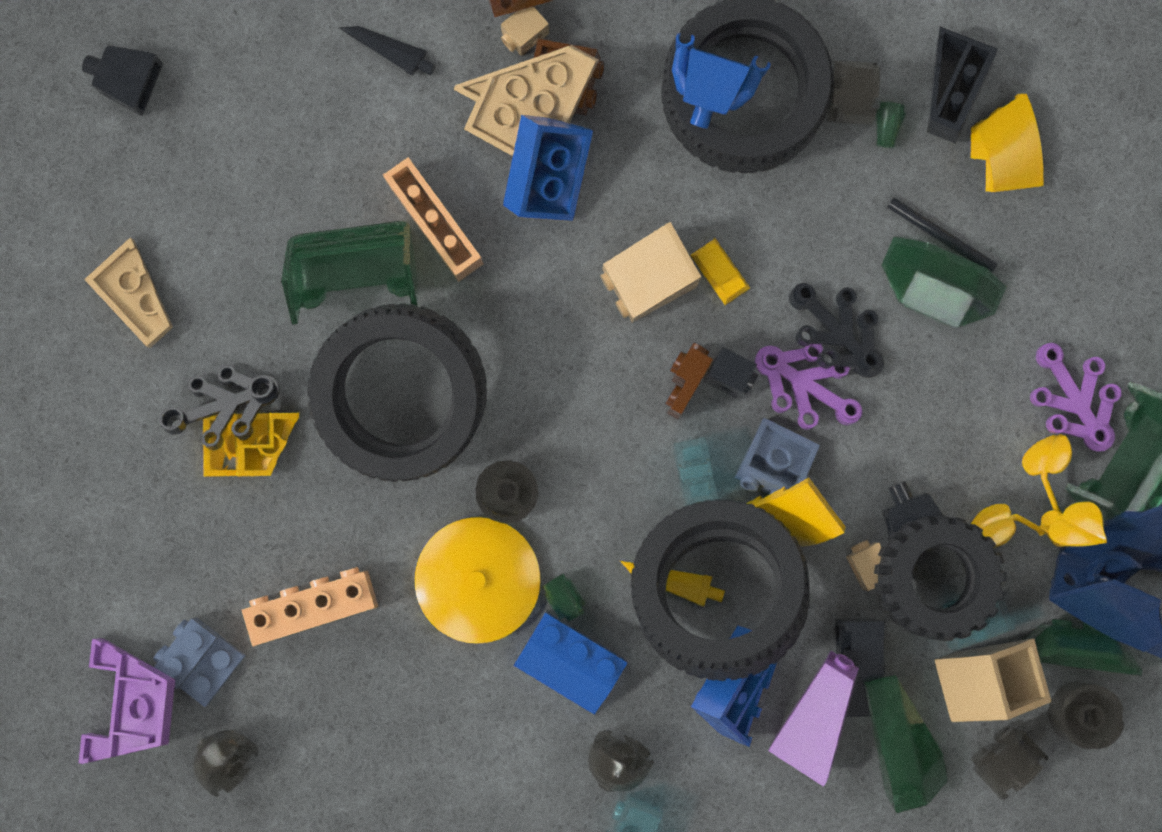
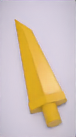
M620 561L632 573L634 564ZM671 570L666 583V591L702 607L705 606L707 598L722 602L725 590L710 586L712 576Z

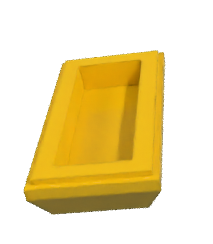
M716 238L690 255L724 305H727L750 289Z

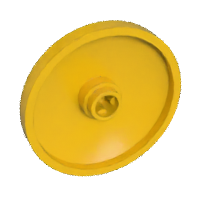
M465 518L448 524L439 530L422 550L415 571L416 595L427 619L443 634L466 643L493 642L514 632L531 614L540 591V568L537 557L528 541L513 527L490 518Z

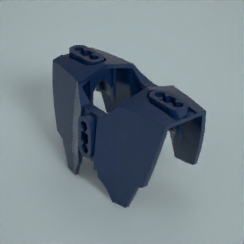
M1161 505L1144 512L1126 511L1104 521L1107 543L1090 546H1064L1060 549L1049 593V601L1109 636L1114 641L1127 644L1142 652L1146 651L1159 658H1162L1161 599L1125 583L1139 570H1156L1162 573Z

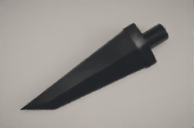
M360 26L338 27L412 76L417 70L431 76L435 70L436 65L424 59L427 51L422 48L411 46Z

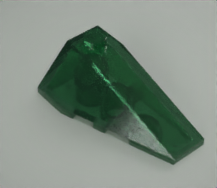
M896 675L865 682L885 794L896 813L927 806L948 781L944 755Z

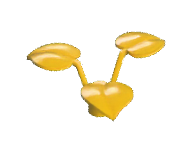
M1063 434L1052 435L1040 440L1023 456L1022 466L1026 473L1032 476L1041 474L1042 482L1053 507L1052 511H1048L1042 516L1040 526L1018 514L1011 515V509L1006 504H995L986 507L977 514L971 523L983 529L982 534L985 537L993 539L996 543L993 548L1007 543L1016 531V523L1014 521L1021 522L1030 527L1040 536L1046 534L1057 547L1090 546L1107 543L1103 515L1097 505L1091 502H1079L1067 507L1064 513L1058 506L1048 480V473L1057 474L1064 471L1071 461L1072 446L1068 438Z

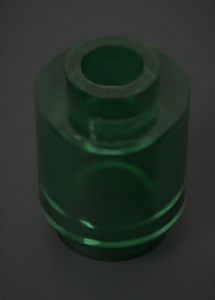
M564 573L542 586L546 592L544 596L559 620L566 617L568 622L584 613L582 606L586 602L571 578L567 579Z

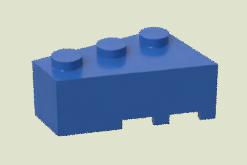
M737 625L729 639L742 636L752 630ZM770 664L768 669L756 675L749 674L747 678L731 681L728 678L725 681H712L707 678L701 690L697 693L691 708L721 735L750 747L752 737L748 736L753 718H759L762 708L757 707L763 688L769 689L776 664Z

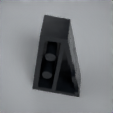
M940 26L936 43L927 133L956 144L993 66L998 51L997 48Z

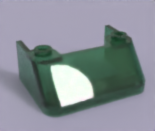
M394 221L303 233L291 237L287 241L281 283L292 325L299 322L300 308L313 309L318 307L325 300L326 292L386 284L387 290L390 293L399 297L409 295L410 303L418 307V280L410 225L407 222Z
M1132 381L1128 383L1127 387L1135 400L1127 406L1124 412V420H1126V426L1129 431L1099 480L1090 478L1086 482H1082L1079 487L1070 483L1065 487L1076 503L1091 502L1097 505L1103 515V521L1126 511H1147L1158 507L1162 500V393Z

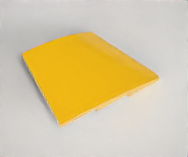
M1017 94L1014 96L1015 99L1009 104L997 108L987 119H982L971 127V158L986 160V191L988 192L1044 186L1040 135L1027 94Z
M258 413L251 424L253 434L246 440L238 439L232 432V424L243 415L234 414L221 435L224 440L221 448L211 451L203 444V476H271L288 437L299 419V413ZM218 414L203 419V433L210 429ZM247 426L240 427L238 433L244 432ZM217 436L211 437L208 443H214ZM225 455L229 460L232 457H236V470H227L228 465L222 469Z
M809 477L789 489L782 487L765 498H762L760 495L746 503L755 505V508H762L774 515L776 520H780L791 531V535L795 536L801 547L823 543L845 533L846 526Z

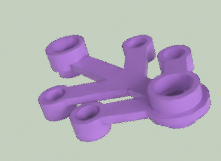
M1055 343L1042 345L1036 352V361L1041 367L1051 369L1067 398L1051 394L1047 388L1040 387L1031 392V403L1037 407L1048 406L1078 414L1084 424L1068 422L1063 415L1057 414L1047 419V430L1053 434L1065 433L1082 438L1086 447L1092 451L1101 452L1109 449L1115 439V433L1109 425L1113 404L1121 397V389L1115 384L1103 386L1099 391L1101 403L1096 418L1090 409L1097 377L1105 370L1104 361L1099 357H1092L1084 362V376L1079 391L1062 362L1064 354L1061 347ZM1048 350L1055 352L1056 358L1054 361L1047 357ZM1092 361L1098 365L1097 372H1093L1090 369ZM1108 388L1114 391V397L1112 399H1109L1106 396V390ZM1038 392H1042L1045 395L1043 403L1039 402L1036 398ZM1055 418L1061 422L1059 430L1055 429L1052 425ZM1098 430L1104 434L1101 442L1095 437Z
M810 344L804 348L782 352L775 346H765L758 351L755 356L756 369L762 375L768 377L773 397L771 406L774 411L784 413L792 405L791 397L784 393L782 376L792 384L799 412L798 424L801 428L805 430L812 429L819 420L817 413L811 409L807 393L833 408L836 419L843 425H852L861 418L862 407L856 400H843L815 382L816 380L831 377L841 379L848 374L850 368L843 367L844 372L838 373L835 371L834 366L830 369L815 367L797 371L788 365L802 360L816 362L817 356H811L808 353V348H815L819 354L823 351L821 345ZM766 357H774L776 365H769L766 362ZM777 398H783L786 401L787 405L785 408L777 405ZM846 406L854 408L855 414L853 416L846 413ZM807 414L812 417L813 423L811 425L804 422V415Z

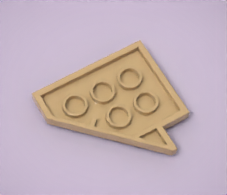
M570 45L455 85L454 90L476 101L464 130L513 156L521 115L548 117L570 123L599 60Z

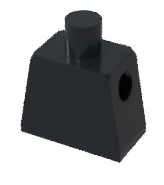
M109 45L105 48L101 59L87 55L82 63V71L94 76L92 86L100 94L137 115L143 116L163 62L156 54Z
M906 481L888 488L895 505L882 510L888 536L893 532H898L902 525L907 522L916 521L918 518L944 516L928 493H921L913 497Z

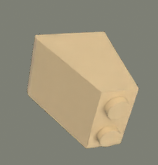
M671 222L603 264L604 273L600 275L607 290L611 291L614 289L619 300L615 303L622 317L626 318L629 316L632 322L697 288L701 279L700 273Z
M1034 639L958 651L934 660L951 722L1009 720L1052 702Z

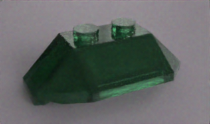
M893 237L881 264L899 304L953 328H959L995 315L1007 287L987 268L931 243Z
M1052 619V625L1040 624L1021 639L1035 640L1041 663L1142 676L1143 669L1121 642L1110 638L1086 623H1083V629L1072 628V621Z

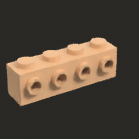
M358 567L340 572L341 579L330 582L327 576L311 581V588L299 591L298 586L280 591L281 598L269 601L267 595L249 601L251 607L243 609L242 613L252 647L379 607L368 571L360 572Z

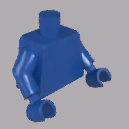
M678 33L676 35V51L672 65L676 90L684 96L683 102L695 105L690 123L708 129L713 111L726 115L728 110H738L754 96L762 77L766 75L771 64L768 61L765 68H759L756 65L758 56L752 59L750 65H746L694 48V35H691L689 43L683 44L680 42L681 33Z

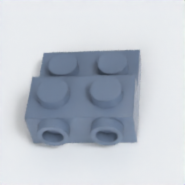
M763 418L734 478L740 480V485L744 489L752 492L760 490L770 495L782 487L789 489L806 479L820 445Z
M192 618L189 622L184 619L174 630L173 635L177 638L170 647L164 645L154 656L153 660L157 663L154 668L175 679L174 688H181L201 705L207 707L246 655L199 618Z

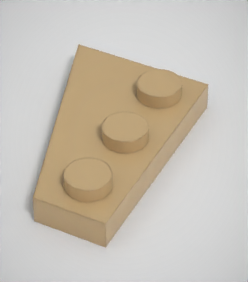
M131 237L84 279L147 347L151 348L173 328L138 247Z

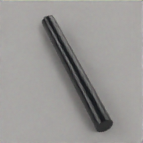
M893 197L887 206L888 209L991 274L998 263Z

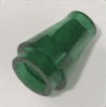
M880 102L879 109H876L877 147L894 149L896 139L907 114L904 112L905 105L895 102Z

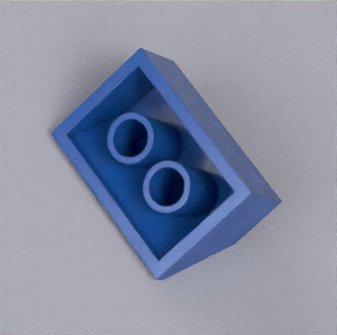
M521 115L503 206L518 217L573 221L593 130L548 117Z
M546 611L513 666L592 714H595L611 692L628 662L623 657Z

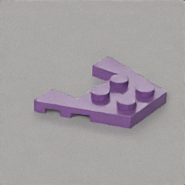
M92 639L89 667L115 671L116 677L109 736L93 733L82 734L79 763L94 762L168 745L175 679L105 639Z

